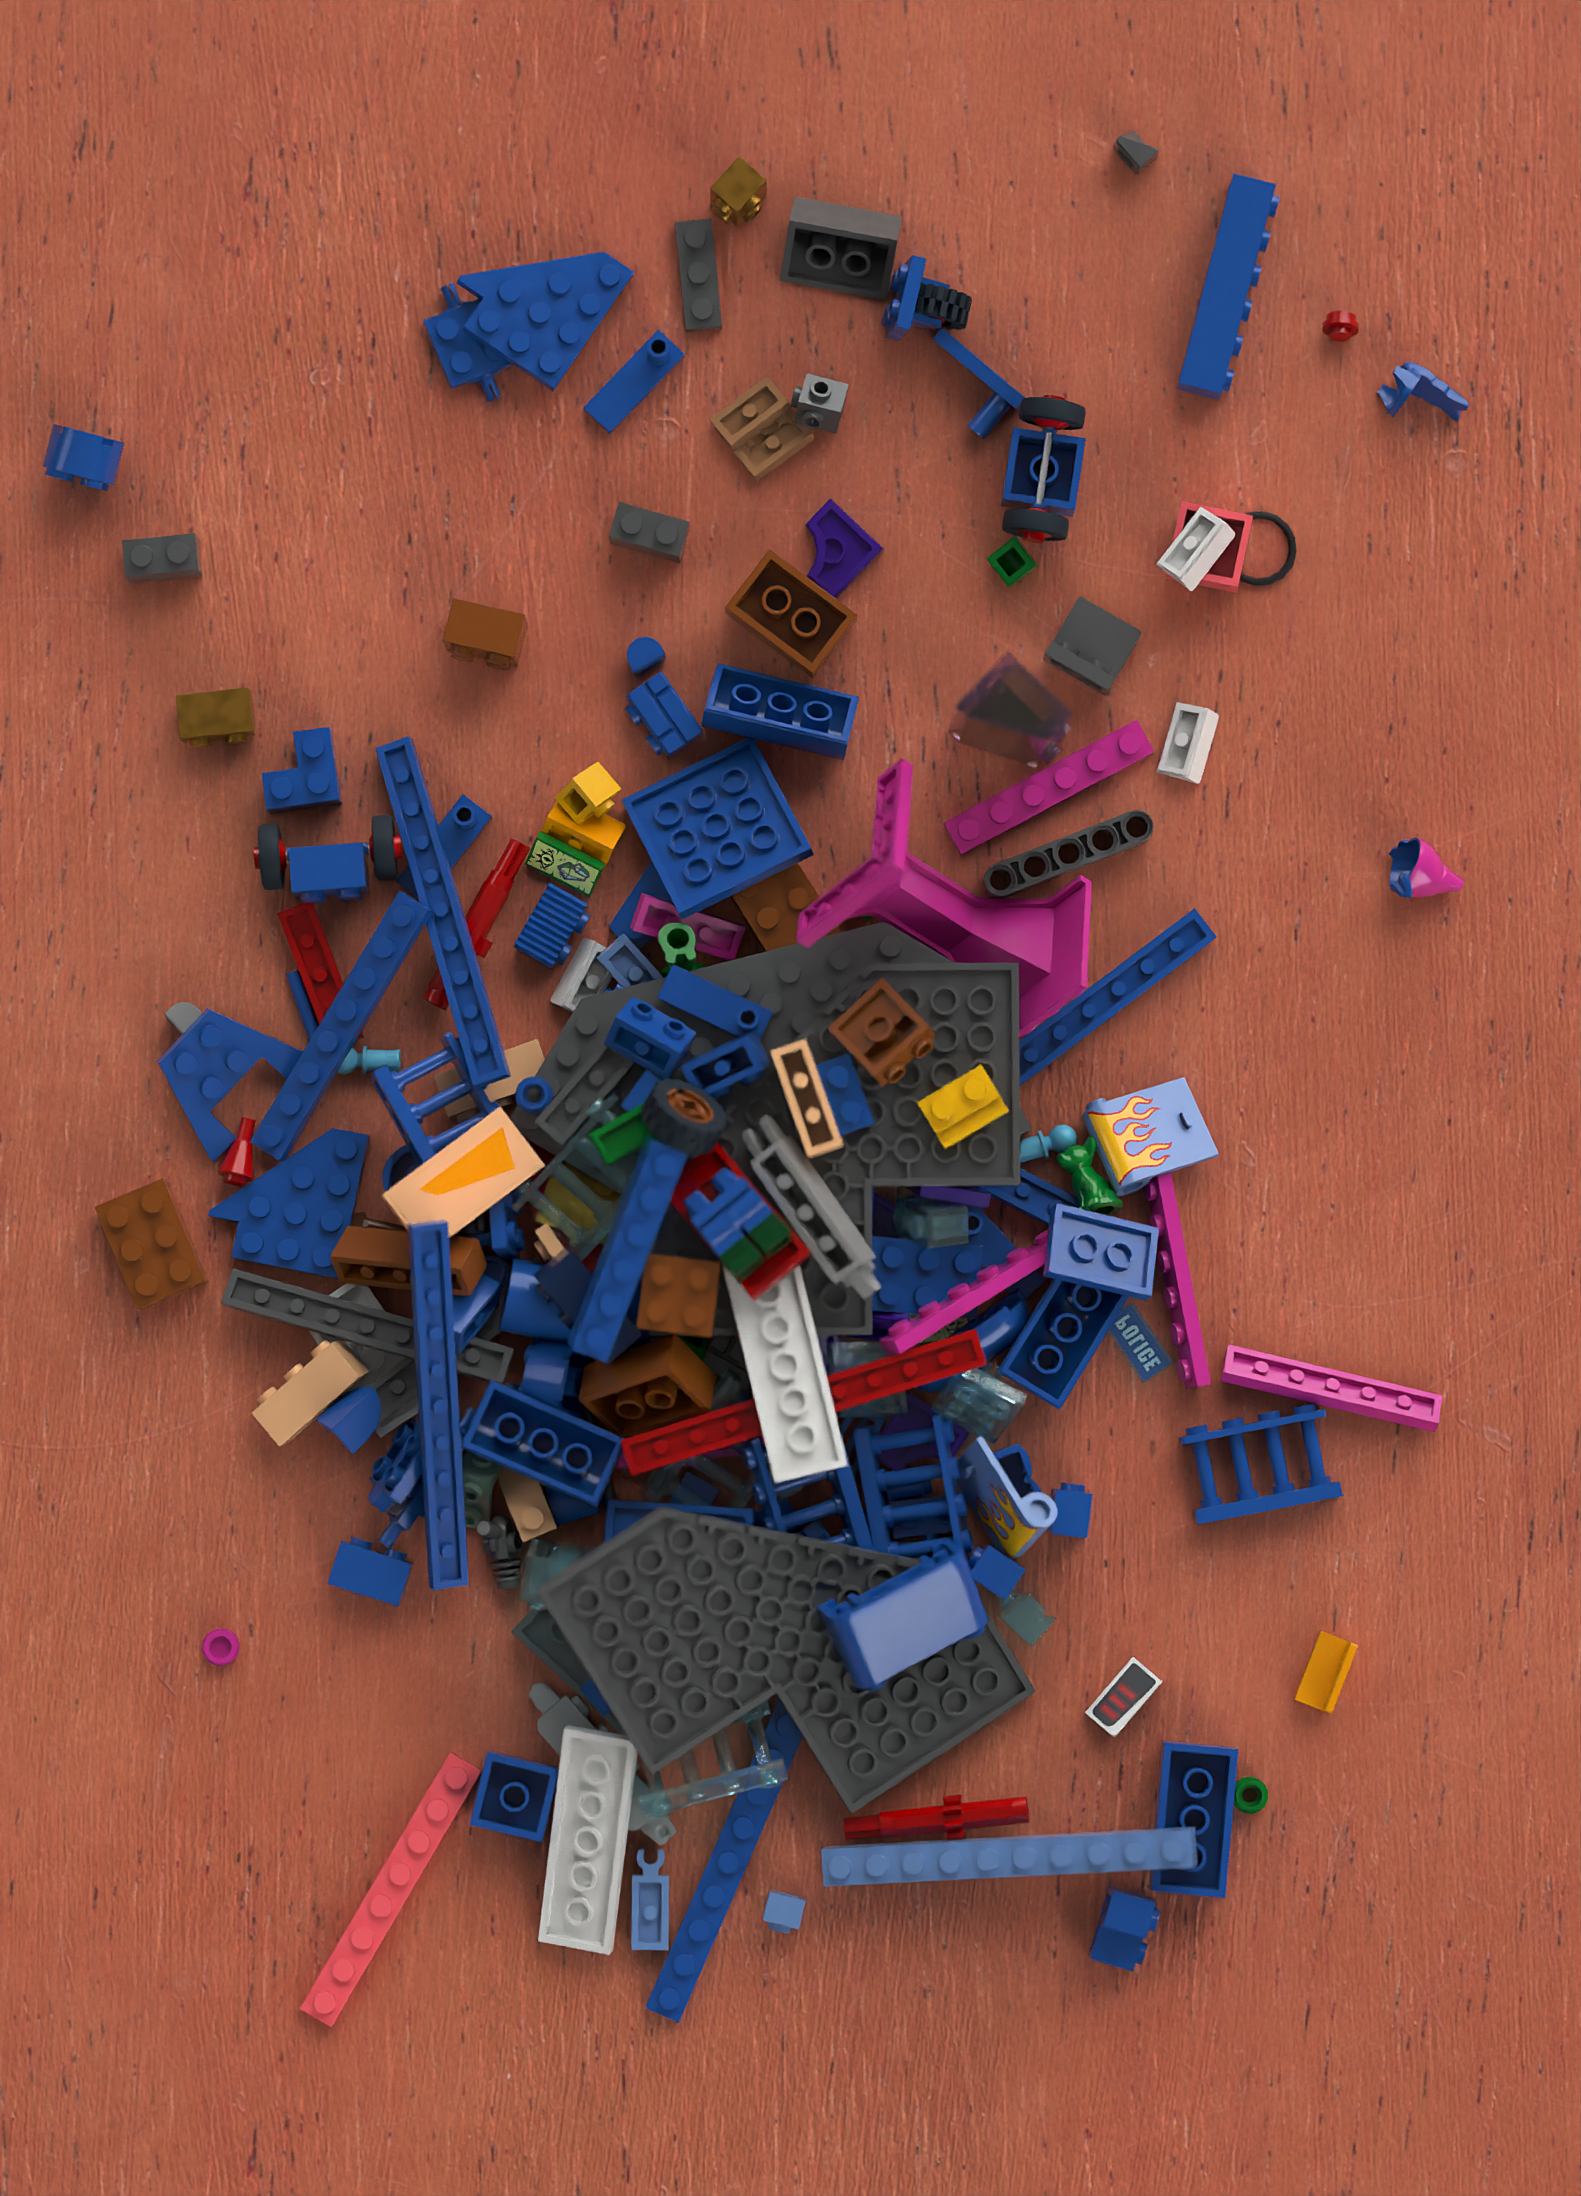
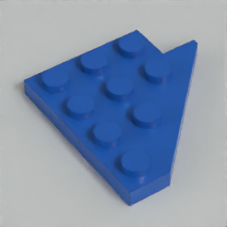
M598 252L461 275L457 284L481 300L462 330L553 392L634 272L606 252Z
M332 1128L210 1209L209 1217L238 1222L231 1258L338 1279L330 1255L347 1226H351L370 1136Z

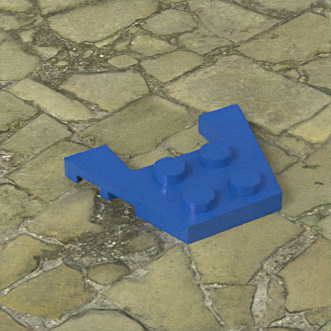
M207 1008L160 1057L157 1063L203 1145L207 1156L214 1162L236 1137L211 1114V1110L260 1058L266 1059L287 1079L304 1050L288 1045L277 1038L270 1037Z

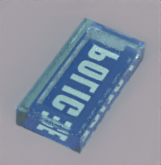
M1134 1302L1121 1309L1108 1332L1142 1383H1145L1174 1362Z

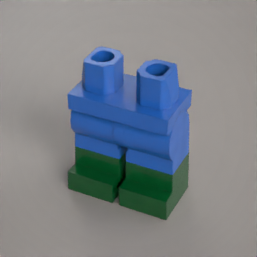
M723 1168L710 1180L712 1185L721 1194L709 1203L698 1190L684 1200V1205L691 1216L690 1220L695 1230L739 1284L764 1264L762 1255L742 1234V1231L748 1235L768 1260L790 1243L794 1236L789 1227L776 1216L743 1177L738 1179L728 1169Z

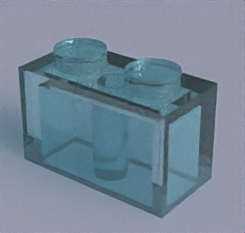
M918 1195L896 1198L893 1223L897 1234L926 1248L968 1243V1207L960 1203L925 1198Z

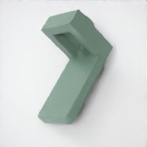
M468 1451L462 1459L465 1526L477 1529V1525L481 1521L490 1522L492 1487L503 1467Z

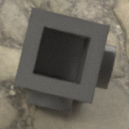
M807 373L803 387L796 386L790 407L797 408L794 423L804 425L810 429H819L836 434L849 384Z

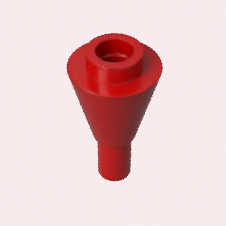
M241 1118L237 1139L234 1140L217 1172L224 1177V1183L244 1187L245 1182L253 1181V1150L250 1141L256 1122L254 1119Z

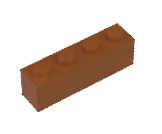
M347 1226L330 1255L340 1283L411 1290L408 1232ZM452 1236L449 1238L452 1294L470 1296L486 1269L487 1263L478 1238Z

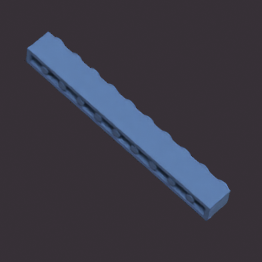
M1195 1827L836 1845L821 1849L824 1887L1194 1868L1197 1865Z

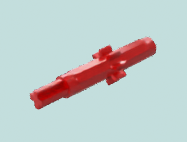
M512 838L495 869L491 870L486 881L483 882L465 916L476 956L483 958L486 957L493 944L486 937L505 904L509 892L515 883L514 878L530 850L528 846ZM438 967L428 984L429 987L423 999L446 1011L449 1001Z
M962 1795L944 1796L943 1805L884 1811L877 1815L843 1818L845 1840L881 1836L882 1838L939 1832H947V1840L966 1838L965 1830L1029 1823V1808L1027 1796L962 1803Z

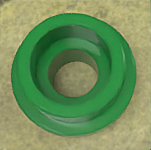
M1251 1776L1239 1779L1235 1783L1234 1806L1239 1811L1247 1814L1257 1813L1264 1808L1268 1801V1790L1265 1784L1258 1778ZM1247 1788H1253L1256 1792V1797L1251 1802H1246L1242 1796L1243 1791Z

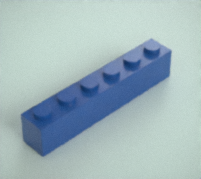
M1235 173L1232 176L1177 385L1178 390L1219 400L1222 390L1227 392L1230 390L1234 370L1228 369L1231 355L1238 357L1243 341V336L1237 334L1240 321H1248L1253 302L1246 299L1249 286H1257L1262 266L1255 264L1259 251L1266 252L1271 231L1264 230L1267 217H1275L1280 196L1273 195L1276 186L1274 183Z
M647 1134L567 1341L572 1350L607 1362L687 1157L686 1153L668 1147L669 1145Z

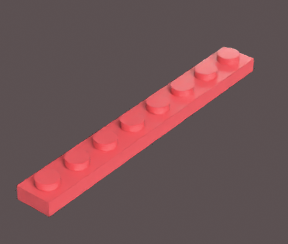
M453 1752L449 1753L301 2005L300 2009L329 2027L333 2026L481 1774L482 1770Z

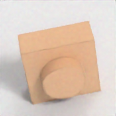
M547 1223L535 1230L538 1241L533 1243V1245L545 1262L554 1258L564 1249Z

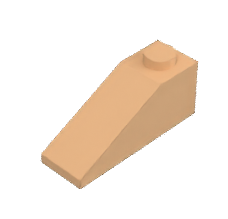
M503 1467L498 1476V1481L522 1542L558 1528L541 1483Z

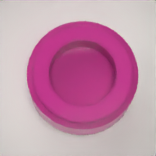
M215 1629L209 1632L203 1640V1655L214 1665H227L233 1662L239 1654V1639L228 1629Z

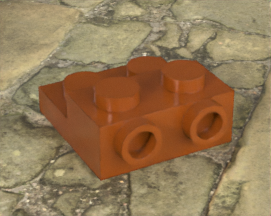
M883 978L827 1028L881 1086L887 1082L893 1084L899 1081L906 1072L905 1065L915 1056L922 1058L927 1055L933 1047L932 1040L936 1037L929 1025Z

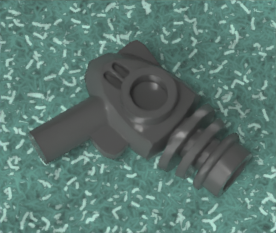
M498 1513L494 1516L491 1523L481 1521L477 1525V1532L484 1536L483 1547L486 1555H490L492 1560H498L489 1563L491 1568H497L492 1570L493 1574L500 1575L494 1578L498 1589L513 1588L519 1586L521 1575L514 1574V1572L520 1571V1566L514 1565L520 1564L521 1559L512 1558L521 1552L522 1539L519 1532L514 1531L510 1519Z

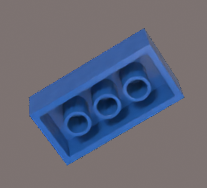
M1161 1740L1154 1829L1195 1827L1197 1865L1194 1868L1150 1870L1149 1889L1151 1891L1226 1898L1238 1749L1236 1747Z

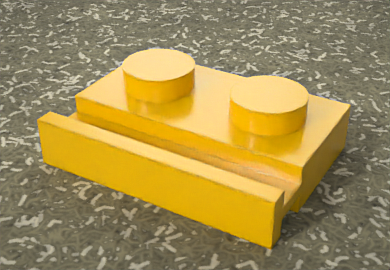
M982 1065L917 1102L944 1149L949 1148L1009 1112Z

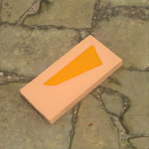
M499 1107L382 1194L381 1197L407 1231L408 1224L445 1220L448 1222L450 1238L541 1170L545 1165L502 1108Z

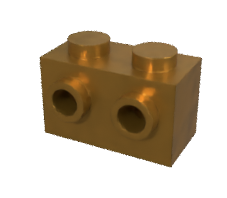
M739 156L710 187V203L713 205L711 211L725 224L731 221L738 227L743 220L747 223L751 222L762 209V206L759 204L767 196V180Z
M249 687L175 695L179 737L183 743L189 742L190 748L211 746V740L225 739L226 744L248 742L247 736L256 735L252 692Z

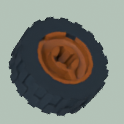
M668 1078L663 1079V1081L659 1080L654 1085L640 1111L642 1122L647 1126L651 1134L653 1133L659 1141L669 1145L668 1147L686 1154H707L713 1149L727 1125V1116L724 1114L722 1106L712 1096H709L701 1088L678 1079L670 1080Z

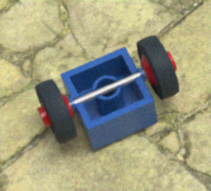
M1055 395L1022 399L1019 419L1043 429L1042 431L1013 427L1001 506L1018 509H1008L1005 511L1002 523L1003 531L1022 537L1023 541L1031 543L1066 539L1069 520L1063 516L1073 517L1086 438L1057 434V430H1077L1083 428L1086 415L1083 406L1066 401L1064 397Z
M377 815L372 819V835L369 838V846L368 842H364V845L362 842L287 848L286 852V846L282 842L279 825L263 824L258 829V847H254L255 869H260L264 890L282 889L284 887V870L287 867L288 859L290 864L291 891L297 899H301L304 903L313 904L325 903V897L338 896L340 901L362 900V894L370 893L367 859L369 853L371 861L375 864L378 881H393L397 879V858H402L401 836H395L392 815Z

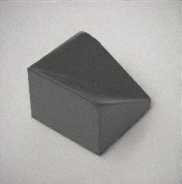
M1134 131L1119 136L1114 145V151L1135 174H1139L1158 157L1160 151L1158 148L1146 145Z

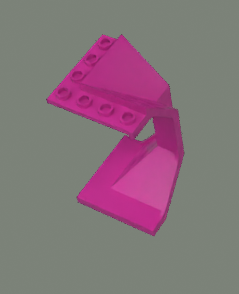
M900 759L878 777L871 858L799 914L797 942L809 948L846 918L873 916L881 922L890 924L954 963H1019V1038L1024 1034H1029L1036 1025L1050 1015L1056 1014L1063 1005L1074 997L1080 996L1087 988L1092 882L1079 875L1055 895L1046 899L981 898L970 893L908 852L907 840L913 765L904 759Z

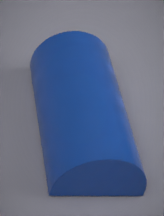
M717 663L704 708L701 726L844 760L859 697Z
M513 1258L498 1331L567 1343L571 1330L558 1316L563 1310L555 1301L548 1305L534 1288L539 1282L533 1274L545 1264ZM637 1283L626 1311V1315L636 1327L642 1284ZM639 1329L642 1336L624 1351L649 1343V1330Z
M1053 1278L997 1369V1372L1060 1410L1129 1297Z
M490 1380L461 1443V1448L597 1508L623 1452L620 1440L624 1438Z

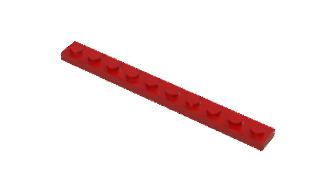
M974 1329L904 1351L901 1354H894L827 1375L834 1410L838 1412L985 1366L987 1363L977 1331ZM754 1398L620 1441L631 1476L761 1436L763 1431Z

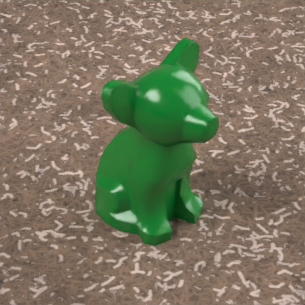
M668 923L661 928L658 933V942L661 944L662 951L666 955L665 961L669 966L659 971L663 978L668 976L673 964L686 971L706 967L705 964L695 963L697 955L694 950L697 943L691 927L683 923Z
M1088 1137L1083 1146L1072 1145L1066 1148L1062 1154H1058L1057 1162L1066 1172L1072 1175V1188L1079 1199V1209L1110 1216L1123 1207V1202L1121 1199H1118L1111 1185L1091 1167L1096 1141L1094 1137Z

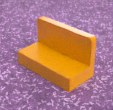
M556 801L541 831L605 863L603 873L616 844L625 831L626 824L606 814L600 818H597L594 814L577 825L559 802Z
M1319 1631L1293 1699L1332 1714L1358 1645Z

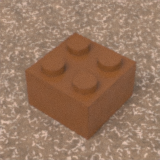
M453 598L443 643L446 650L452 653L451 657L457 660L473 662V658L477 657L485 659L487 666L496 669L508 670L509 665L518 667L527 628L525 614Z
M649 1254L644 1265L637 1328L712 1338L722 1264L719 1262Z

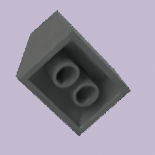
M795 197L789 220L780 281L887 301L902 216Z

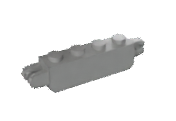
M765 1115L760 1119L759 1124L773 1144L772 1146L767 1148L759 1135L752 1129L748 1128L742 1132L743 1140L755 1157L751 1160L754 1171L827 1276L835 1283L842 1281L847 1287L853 1285L859 1295L866 1299L881 1288L872 1273V1270L875 1269L872 1260L876 1256L792 1135L786 1137L771 1116Z
M541 1681L532 1685L529 1691V1698L532 1699L531 1701H534V1705L543 1714L538 1719L537 1731L560 1757L563 1732L567 1725L610 1733L602 1723L596 1727L590 1721L587 1715L591 1710L577 1695L573 1699L567 1694L560 1698L552 1688L548 1687L549 1685H546V1682L542 1683ZM636 1762L628 1831H637L640 1828L661 1846L677 1832V1829L662 1808L664 1803L660 1798L665 1794L651 1778L645 1782L638 1775L636 1770L640 1766Z

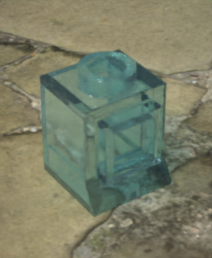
M1012 1590L1006 1600L1002 1599L998 1604L1002 1609L998 1616L1031 1646L1056 1620L1053 1616L1044 1615L1046 1609L1028 1592L1022 1595Z

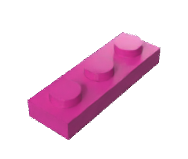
M644 893L640 896L630 925L633 931L658 938L659 931L668 923L687 924L693 929L697 944L695 950L730 961L735 959L746 928L743 924L702 911L682 920L673 902Z

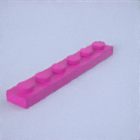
M1135 720L944 822V826L959 854L962 856L1153 754L1154 750L1139 722Z
M1171 1172L1153 1177L1143 1187V1193L1146 1200L1150 1201L1152 1215L1150 1216L1149 1224L1159 1228L1157 1242L1159 1251L1156 1254V1262L1159 1271L1164 1275L1166 1285L1163 1290V1299L1166 1307L1170 1309L1173 1322L1170 1326V1336L1173 1344L1177 1345L1180 1359L1177 1361V1372L1180 1380L1184 1382L1186 1389L1211 1384L1172 1176Z
M1048 1230L1035 1237L1036 1243L1027 1249L1026 1247H1020L1006 1255L1007 1261L998 1267L991 1265L976 1274L978 1279L969 1285L962 1283L947 1292L949 1297L940 1303L933 1301L924 1305L918 1310L919 1316L911 1321L905 1319L889 1327L888 1331L890 1334L879 1340L885 1353H903L1043 1266L1046 1257Z
M1229 1344L1227 1346L1221 1381L1432 1432H1436L1438 1427L1442 1395Z

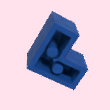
M330 727L293 732L298 768L262 773L267 811L270 814L342 804L333 733Z
M1109 1885L1088 1955L1089 1958L1132 1972L1135 1963L1142 1965L1147 1949V1943L1142 1942V1939H1146L1148 1931L1155 1932L1160 1916V1911L1155 1907L1156 1902L1152 1897Z

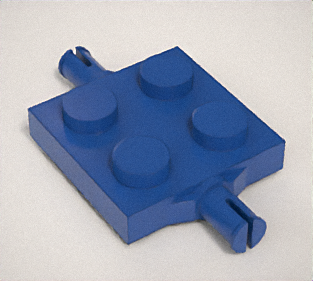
M449 283L448 288L447 285H444L440 288V291H442L448 308L441 314L424 320L423 325L450 389L453 390L468 383H480L487 402H492L494 398L497 400L502 395L493 377L501 370L513 366V364L462 330L481 300L461 302L455 284Z

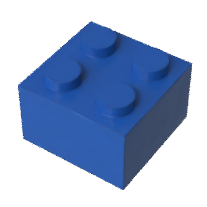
M489 1750L486 1755L470 1825L542 1842L558 1781L559 1767Z

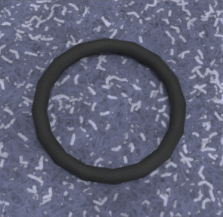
M1264 511L1246 513L1247 515H1252L1253 519H1265L1274 522L1284 531L1288 539V558L1279 572L1265 578H1253L1243 573L1241 574L1240 581L1255 586L1272 584L1283 578L1294 564L1297 553L1295 536L1289 525L1277 515Z

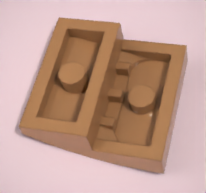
M768 376L710 419L712 425L756 482L815 439L809 428L794 423L795 411L790 407L789 401Z

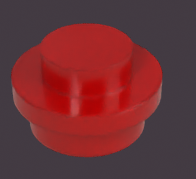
M1333 311L1327 314V318L1322 324V331L1330 339L1343 342L1350 340L1351 337L1358 334L1359 324L1356 322V316L1353 313Z

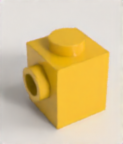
M597 761L572 778L554 798L575 823L579 825L594 814L597 818L606 814L615 805L611 799L621 788Z

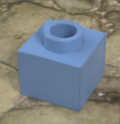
M770 1889L763 1914V1921L769 1922L768 1929L790 1934L791 1928L799 1930L806 1898Z

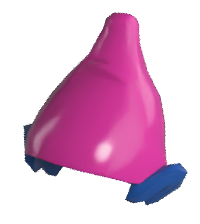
M1416 837L1410 840L1403 839L1398 843V846L1389 852V855L1393 858L1389 886L1392 892L1397 893L1401 897H1430L1435 894L1459 891L1463 887L1464 882L1462 878L1443 864L1438 853L1425 840Z

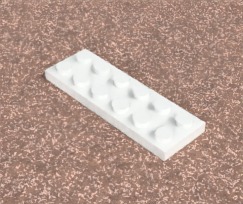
M800 1264L755 1301L748 1296L723 1266L775 1483L848 1466Z
M567 1725L564 1728L538 1936L539 1942L607 1955L613 1951L637 1760V1751L625 1735Z

